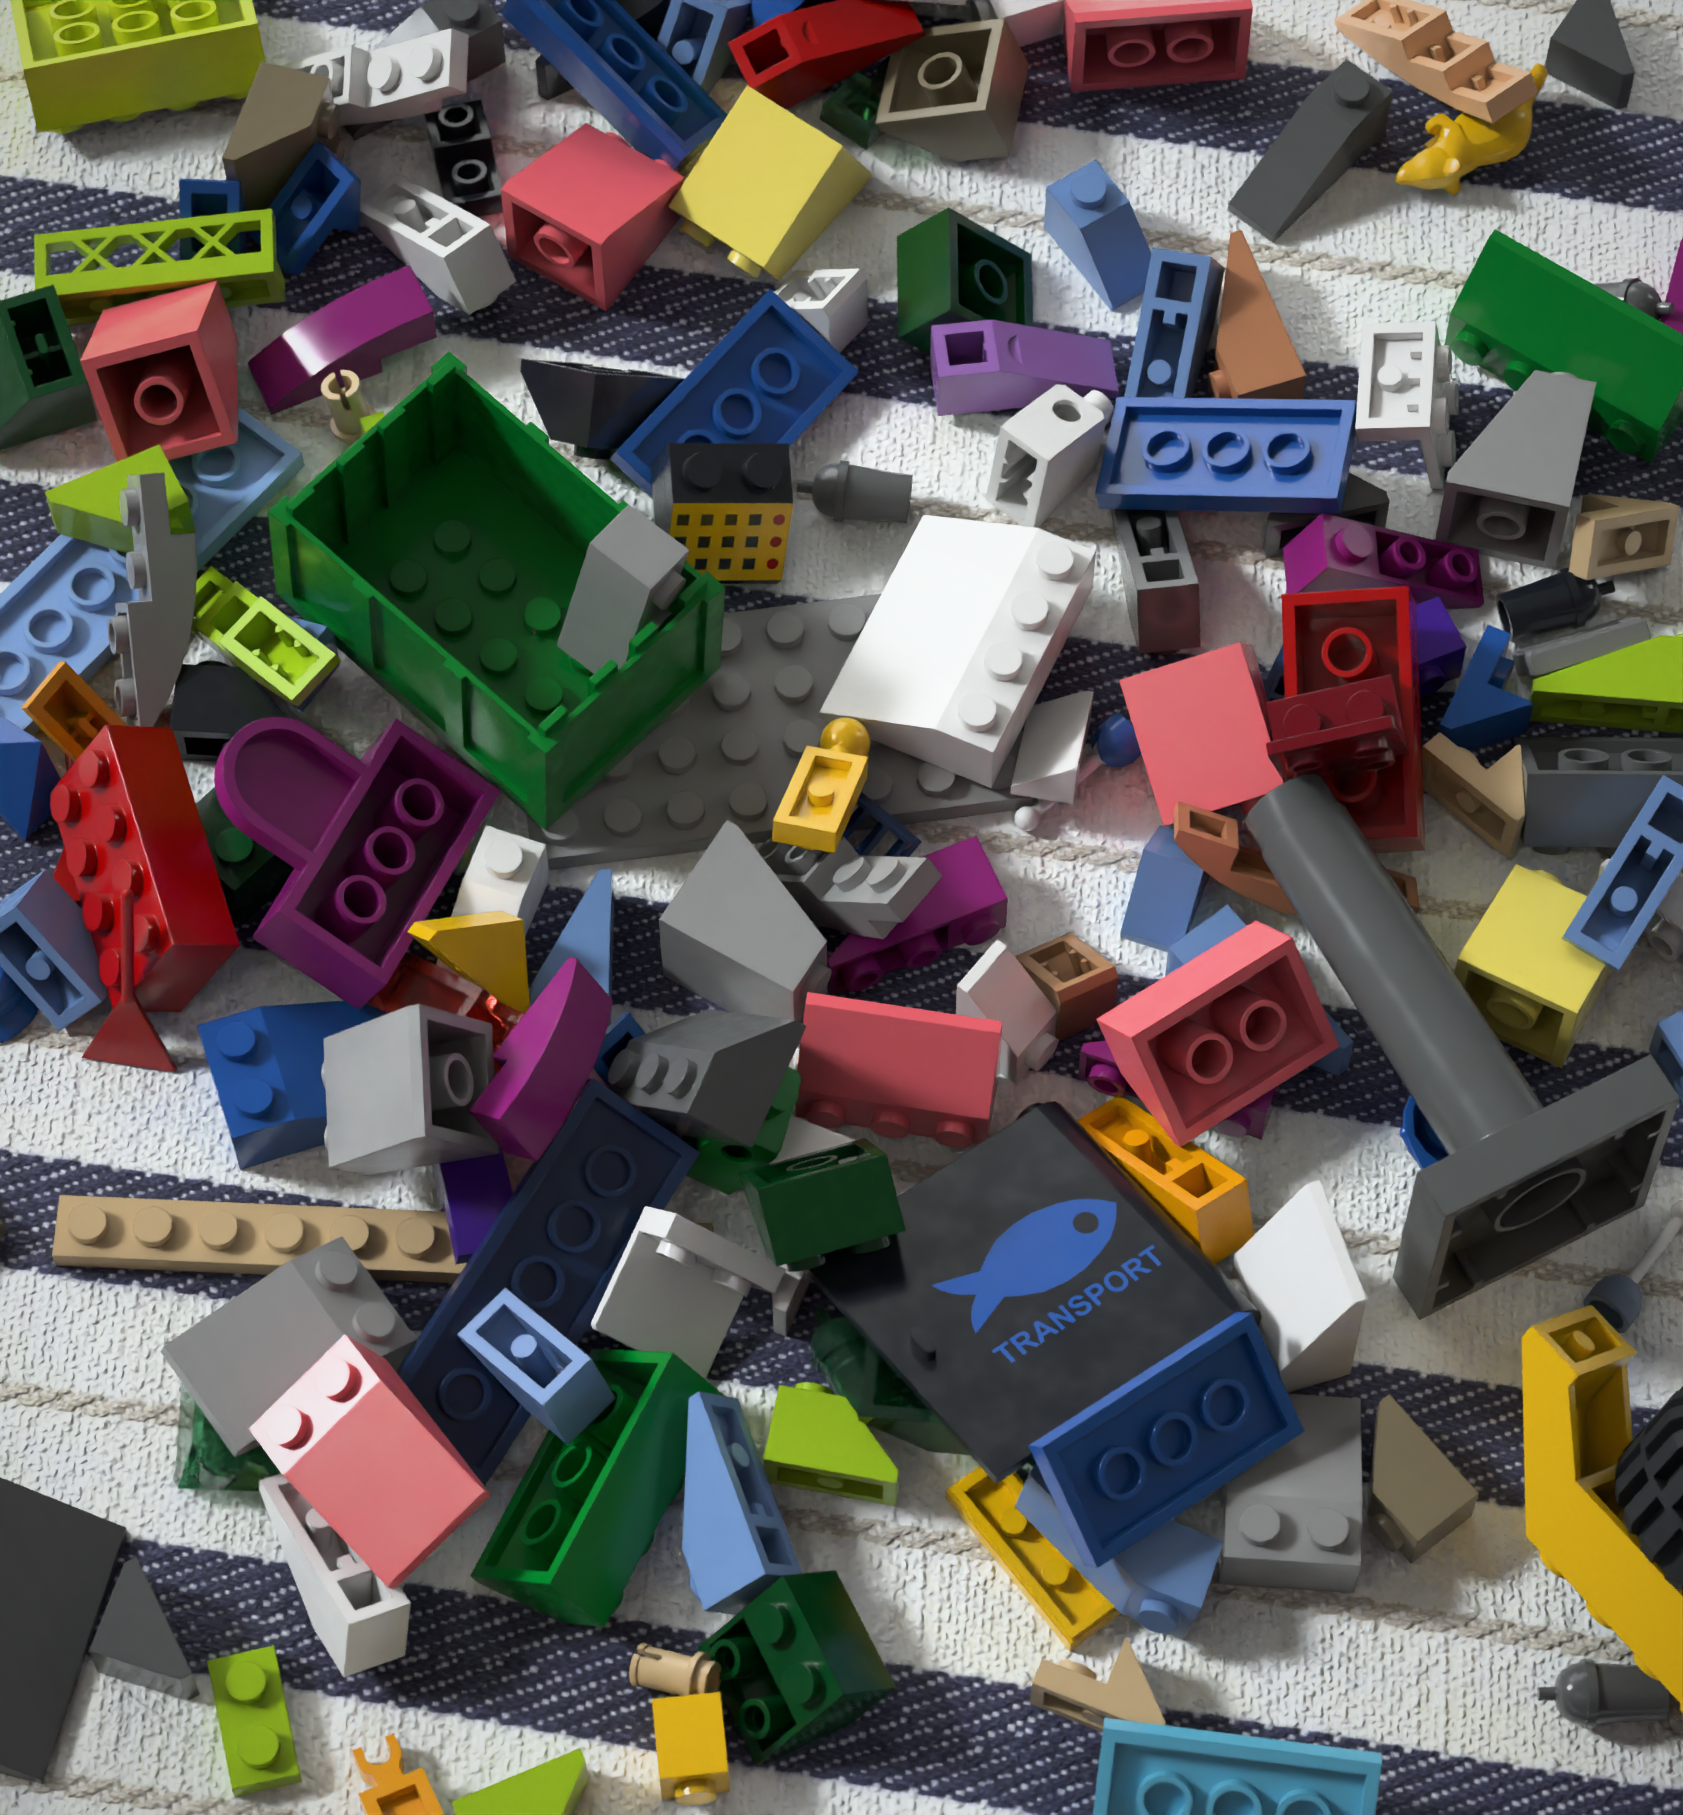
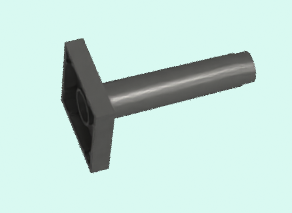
M1316 774L1302 775L1281 784L1261 798L1249 811L1245 823L1262 851L1263 860L1449 1155L1418 1171L1416 1174L1393 1273L1394 1281L1418 1319L1421 1320L1643 1207L1680 1099L1652 1055L1650 1054L1544 1108L1345 806L1338 803L1323 778Z

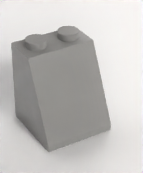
M1535 370L1448 471L1435 540L1479 551L1480 555L1555 570L1596 382L1579 379L1577 376L1567 372L1548 373Z
M726 820L659 919L663 976L729 1012L791 1019L803 1024L807 992L827 995V984L831 977V969L827 968V941L739 826Z
M416 1004L323 1038L324 1062L321 1069V1077L326 1089L327 1112L324 1143L328 1153L329 1168L369 1176L499 1154L498 1144L468 1112L495 1077L494 1058L492 1057L494 1053L491 1023Z

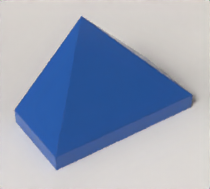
M0 715V816L22 840H25L52 815L49 793L61 778L42 742Z

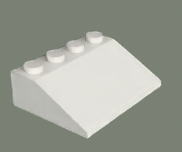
M923 515L819 712V718L827 722L838 718L855 719L864 725L870 739L992 788L1093 589L1096 551L1039 528Z

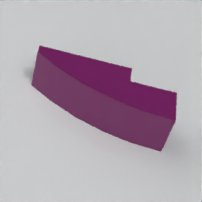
M408 265L345 294L306 317L247 362L248 368L270 414L273 415L322 396L321 384L333 372L339 387L343 388L345 384L340 370L354 372L361 381L383 372L381 359L437 338L434 312L411 266Z
M569 957L493 1054L492 1057L502 1068L468 1111L507 1154L536 1162L539 1160L578 1100L597 1060L607 1031L613 1000L577 958Z

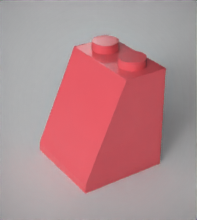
M585 123L509 179L501 188L508 257L602 310L607 311L681 219L668 206L685 182V177L678 170L675 171L664 160H653L631 148L628 142L621 136L612 132L604 133Z
M218 280L102 311L80 362L117 462L159 444L167 460H172L237 443L239 439L237 335Z
M1238 642L1119 680L1163 826L1174 825L1173 810L1177 801L1214 813L1240 804L1244 816L1248 815L1253 806L1271 790L1288 781L1282 779L1267 754L1266 743L1273 741L1266 707L1268 700L1253 645Z

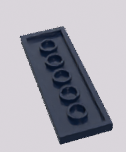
M595 1079L587 1080L562 1127L539 1160L532 1163L396 1371L484 1486L495 1472L531 1414L461 1341L458 1333L506 1288L574 1345H577L596 1313L644 1207L648 1206L664 1210L700 1155V1152Z

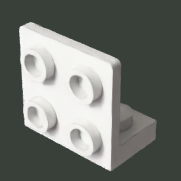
M1436 321L1363 323L1355 427L1358 442L1420 440L1430 488L1443 489L1445 467H1453L1456 462L1454 430H1449V415H1457L1459 409L1457 378H1452L1451 346L1441 345Z
M645 1206L591 1321V1327L636 1351L673 1352L705 1379L743 1296L747 1297L751 1287L775 1294L786 1269L780 1266L777 1267L773 1262L676 1213Z

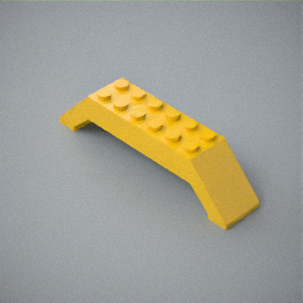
M1592 1305L1534 1324L1522 1336L1526 1537L1539 1550L1543 1564L1553 1574L1566 1579L1586 1601V1607L1590 1615L1600 1625L1613 1630L1633 1652V1658L1637 1666L1647 1676L1660 1681L1680 1703L1683 1713V1590L1677 1591L1664 1578L1666 1573L1657 1563H1650L1639 1549L1641 1542L1636 1535L1629 1533L1623 1521L1624 1509L1617 1506L1615 1497L1617 1461L1623 1454V1450L1633 1440L1627 1364L1636 1356L1637 1352Z

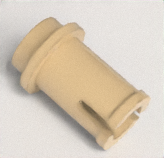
M340 370L346 388L340 389L333 372L323 380L321 392L333 416L330 420V428L334 437L344 444L351 446L362 436L360 418L375 414L376 411L366 403L357 374L349 370Z
M641 1643L637 1647L638 1654H633L629 1670V1679L633 1686H644L680 1696L714 1693L719 1690L721 1665L718 1662L710 1661L711 1657L708 1653L698 1651L692 1657Z

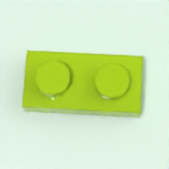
M274 1645L207 1660L234 1797L302 1782Z

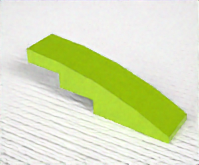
M210 566L196 581V599L191 632L228 661L244 670L250 677L296 707L341 662L334 652L262 596L258 598L237 581L231 582L214 567Z

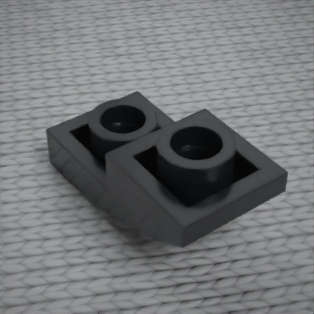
M481 99L443 106L442 110L424 114L443 199L476 217L502 213L501 188L503 185L496 164L492 137Z

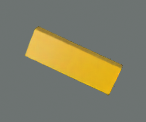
M979 1466L947 1489L945 1499L1069 1652H1071L1121 1615V1613L1015 1508L1018 1496L1024 1486V1482L1014 1472L996 1484Z

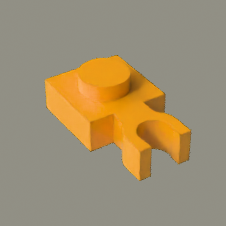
M394 1733L385 1737L390 1758L383 1764L374 1765L369 1763L365 1759L361 1747L352 1750L354 1762L362 1780L367 1785L373 1787L358 1794L365 1815H444L423 1767L403 1775V1756Z

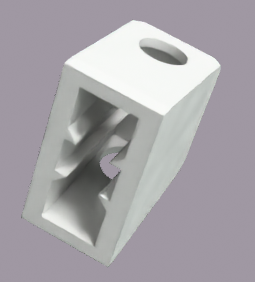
M1056 384L1007 420L1000 427L985 499L1021 526L1039 528L1095 468L1105 425L1112 420L1114 407L1110 400L1096 390H1090L1081 397L1066 385Z

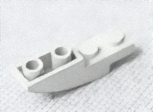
M450 28L372 51H366L350 45L280 66L330 78L333 102L340 106L338 126L395 120L442 110L443 98L466 92L469 34Z

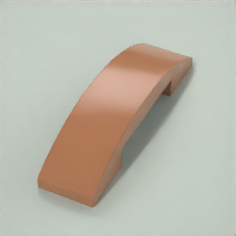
M1177 801L1173 810L1174 841L1194 863L1218 882L1236 893L1264 906L1298 916L1263 860L1262 852L1239 845L1238 821L1236 819ZM1386 868L1417 915L1420 906L1416 878Z

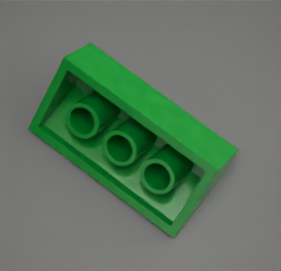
M1494 229L1488 237L1450 312L1444 345H1450L1453 353L1464 363L1484 368L1503 379L1516 392L1535 370L1548 373L1567 372L1577 376L1579 379L1596 382L1587 428L1607 438L1619 451L1631 455L1635 454L1652 463L1683 420V334Z
M591 1350L589 1357L596 1365L615 1399L569 1445L552 1431L548 1430L470 1575L471 1578L481 1585L563 1623L605 1627L610 1616L619 1608L623 1600L624 1589L639 1560L650 1549L654 1540V1532L670 1501L679 1493L683 1486L686 1471L689 1397L697 1392L725 1396L673 1352Z

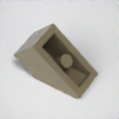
M1388 1394L1379 1401L1373 1425L1367 1515L1371 1519L1368 1520V1524L1374 1536L1387 1550L1395 1552L1398 1549L1412 1564L1472 1517L1479 1493L1394 1398Z

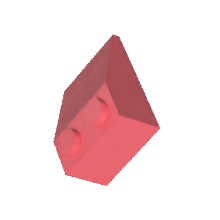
M346 1334L249 1429L284 1477L377 1577L392 1590L398 1587L491 1495L389 1362Z

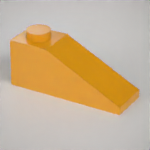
M1124 1096L1114 1097L1077 1120L1214 1264L1219 1263L1241 1249L1254 1236L1247 1179L1191 1141L1181 1147L1174 1144L1155 1117Z

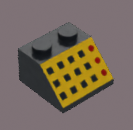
M668 443L650 465L655 524L689 549L686 562L701 575L707 571L721 584H779L783 576L793 510L789 445Z

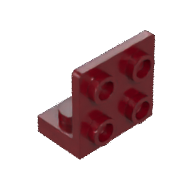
M1391 674L1266 702L1273 741L1266 743L1267 754L1284 781L1309 774H1316L1321 776L1324 781H1327L1333 777L1332 770L1357 765L1358 771L1362 772L1380 770L1396 763L1395 756L1409 753L1395 682Z

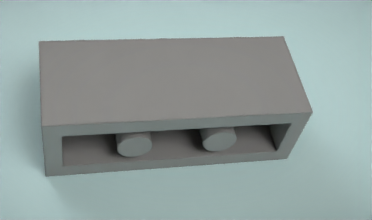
M628 504L590 542L557 646L593 674L610 658L618 664V669L621 668L628 661L629 641L650 621L658 626L659 632L673 619L674 613L669 610V606L675 601L686 584V579L681 576V572L689 549Z

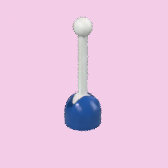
M1114 713L1094 732L1091 745L1093 756L1081 765L1077 785L1102 764L1114 768H1123L1142 756L1133 725L1125 717ZM1040 799L1032 807H1021L1015 814L1016 825L1023 831L1035 829L1039 824L1040 816L1053 806L1056 801Z

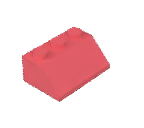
M1065 0L1063 40L1070 92L1245 79L1253 14L1252 0Z
M1258 921L1247 925L1096 1019L1120 1073L1174 1144L1180 1147L1340 1047L1293 938Z
M807 992L803 1024L806 1025V1029L801 1037L797 1067L802 1080L798 1090V1100L795 1104V1117L806 1118L810 1123L829 1129L840 1128L844 1124L870 1128L874 1133L887 1138H903L908 1134L935 1138L938 1143L952 1148H967L972 1146V1144L979 1145L989 1138L999 1081L1002 1021Z

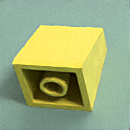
M746 86L668 207L684 219L679 230L708 249L713 241L716 240L732 250L726 260L746 274L757 279L763 270L780 281L864 188L873 174L843 145L751 87Z
M1515 864L1463 947L1457 959L1455 974L1499 1040L1562 1068L1613 969L1562 939L1587 896L1564 886L1556 876L1543 870L1531 871Z

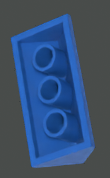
M506 0L501 14L636 151L653 160H664L675 171L678 170L680 172L711 142L728 114L616 0Z

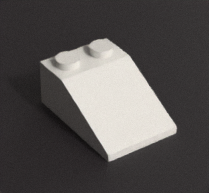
M1319 1179L1307 1183L1235 1254L1230 1279L1260 1311L1262 1317L1258 1328L1287 1393L1350 1374L1367 1302L1361 1282Z

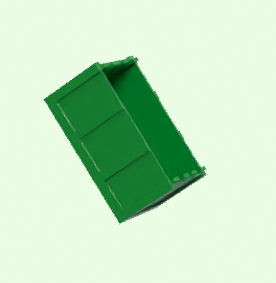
M449 351L431 366V375L304 488L291 499L285 495L268 510L276 594L306 621L327 626L335 634L337 648L489 782L501 790L506 797L545 831L718 671L721 663L725 586L707 571L701 575L686 561L681 572V576L686 579V584L675 601L669 606V610L674 613L673 619L659 632L658 626L650 621L629 641L628 661L621 668L618 669V664L610 658L593 674L557 646L589 544L628 504L624 500L618 504L549 445V436L531 421L527 425L469 377L467 375V366Z

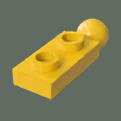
M852 718L835 719L824 728L820 737V748L806 746L773 819L772 841L795 845L806 850H821L835 853L867 779L868 757L866 756L869 753L871 743L869 733L863 724Z

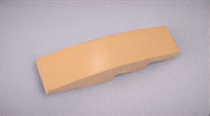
M1364 0L1334 20L1339 32L1378 63L1417 89L1457 110L1490 123H1494L1538 93L1531 72L1495 62L1489 42L1453 31L1446 10L1412 0Z

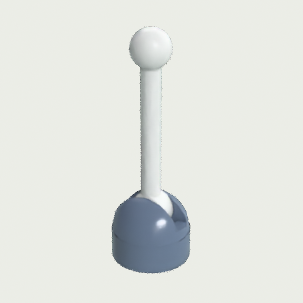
M1683 1200L1673 1204L1670 1211L1671 1219L1627 1277L1619 1274L1605 1276L1595 1284L1584 1299V1307L1592 1305L1618 1333L1627 1332L1639 1316L1642 1308V1295L1638 1283L1683 1226Z

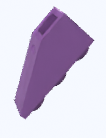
M997 320L931 326L930 366L938 416L1024 408L1056 384L1066 385L1081 397L1090 390L1099 391L1108 399L1118 397L1119 390L1110 340Z

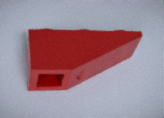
M836 0L780 14L728 42V45L748 86L787 110L926 34L909 1Z

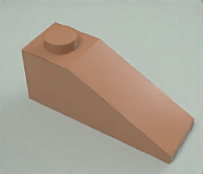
M1242 230L1232 232L1229 239L1214 371L1207 375L1210 395L1212 398L1303 399L1306 373Z

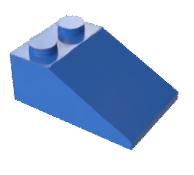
M390 997L371 998L359 1010L344 1000L262 1006L197 1025L205 1058L240 1170L325 1145L324 1132L327 1126L326 1089L321 1077V1069L324 1062L323 1038L394 1012Z

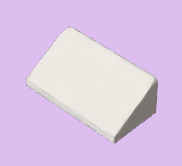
M1093 691L1075 693L1032 707L1026 719L1010 794L1073 804L1090 725Z

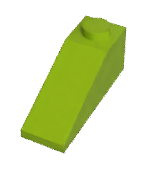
M1683 633L1675 636L1660 635L1534 679L1529 696V701L1533 704L1530 721L1683 734Z

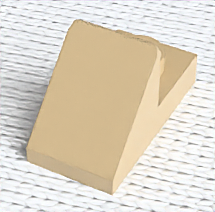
M1597 494L1584 495L1581 511L1576 517L1575 531L1572 537L1569 572L1582 579L1591 580L1671 565L1679 506L1669 502Z
M1439 732L1422 747L1423 790L1509 859L1517 852L1525 818L1521 745L1515 746L1486 770L1469 750L1458 747Z
M1127 1637L1123 1642L1106 1684L1096 1680L1097 1675L1080 1663L1060 1660L1058 1664H1055L1043 1658L1032 1681L1031 1705L1103 1733L1104 1718L1165 1725L1166 1723Z

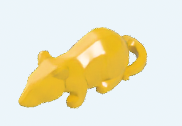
M1537 63L1530 72L1539 93L1549 74L1545 66ZM1538 93L1494 123L1465 112L1460 114L1455 121L1443 113L1435 115L1425 125V129L1429 134L1435 136L1424 144L1425 150L1401 166L1395 178L1396 182L1401 185L1414 186L1424 190L1443 188L1449 194L1456 195L1461 190L1460 178L1463 175L1471 172L1478 166L1507 161L1519 155L1526 147L1533 127L1532 107Z

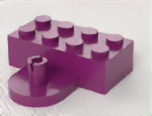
M266 717L245 725L225 745L216 762L214 783L218 801L226 816L241 832L294 867V870L252 939L359 1010L387 985L414 939L407 931L414 922L426 919L501 790L397 718L368 747L361 760L352 756L312 727L294 719Z

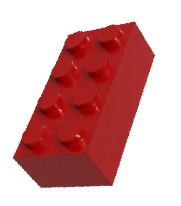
M1409 586L1281 594L1285 698L1389 674L1392 675L1409 753L1395 756L1396 763L1380 770L1362 772L1358 771L1357 765L1332 770L1333 777L1325 781L1338 803L1345 806L1375 853L1426 851L1416 602Z
M105 725L49 793L51 814L59 826L66 850L67 868L70 874L74 876L83 907V921L91 933L99 960V975L101 981L107 987L113 1009L121 998L120 894L122 890L130 889L134 894V993L145 1012H181L236 951L240 944L173 729L166 727Z

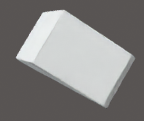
M861 268L795 270L774 291L839 353L867 325V276Z

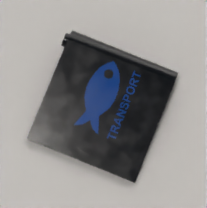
M1056 1101L1044 1104L1034 1103L1028 1106L1013 1123L897 1196L906 1231L889 1235L891 1241L889 1246L863 1254H852L851 1247L825 1253L827 1262L823 1265L804 1270L996 1484L1034 1459L1028 1445L1234 1313H1252L1257 1326L1260 1325L1262 1317L1258 1308L1065 1107Z

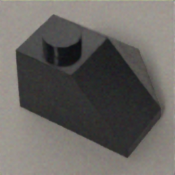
M521 359L520 372L549 438L573 444V455L592 459H610L611 449H619L685 379L656 372L633 369L626 371L566 361Z

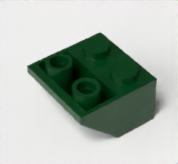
M54 284L0 300V450L98 421L89 384Z
M836 1570L783 1575L698 1647L699 1651L710 1655V1661L718 1662L721 1665L719 1691L756 1765L767 1764L852 1724L896 1688Z

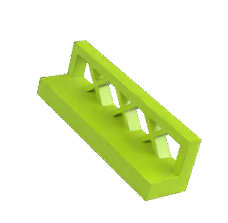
M272 208L34 235L35 290L54 284L68 325L98 322L102 311L105 309L218 280L227 308L286 301L285 279L277 261L276 218ZM261 230V252L235 254L225 247L238 232ZM195 237L205 245L190 260L175 261L166 254L181 238ZM136 244L145 251L132 266L116 268L106 260L120 245ZM76 250L86 258L72 273L51 275L50 253Z

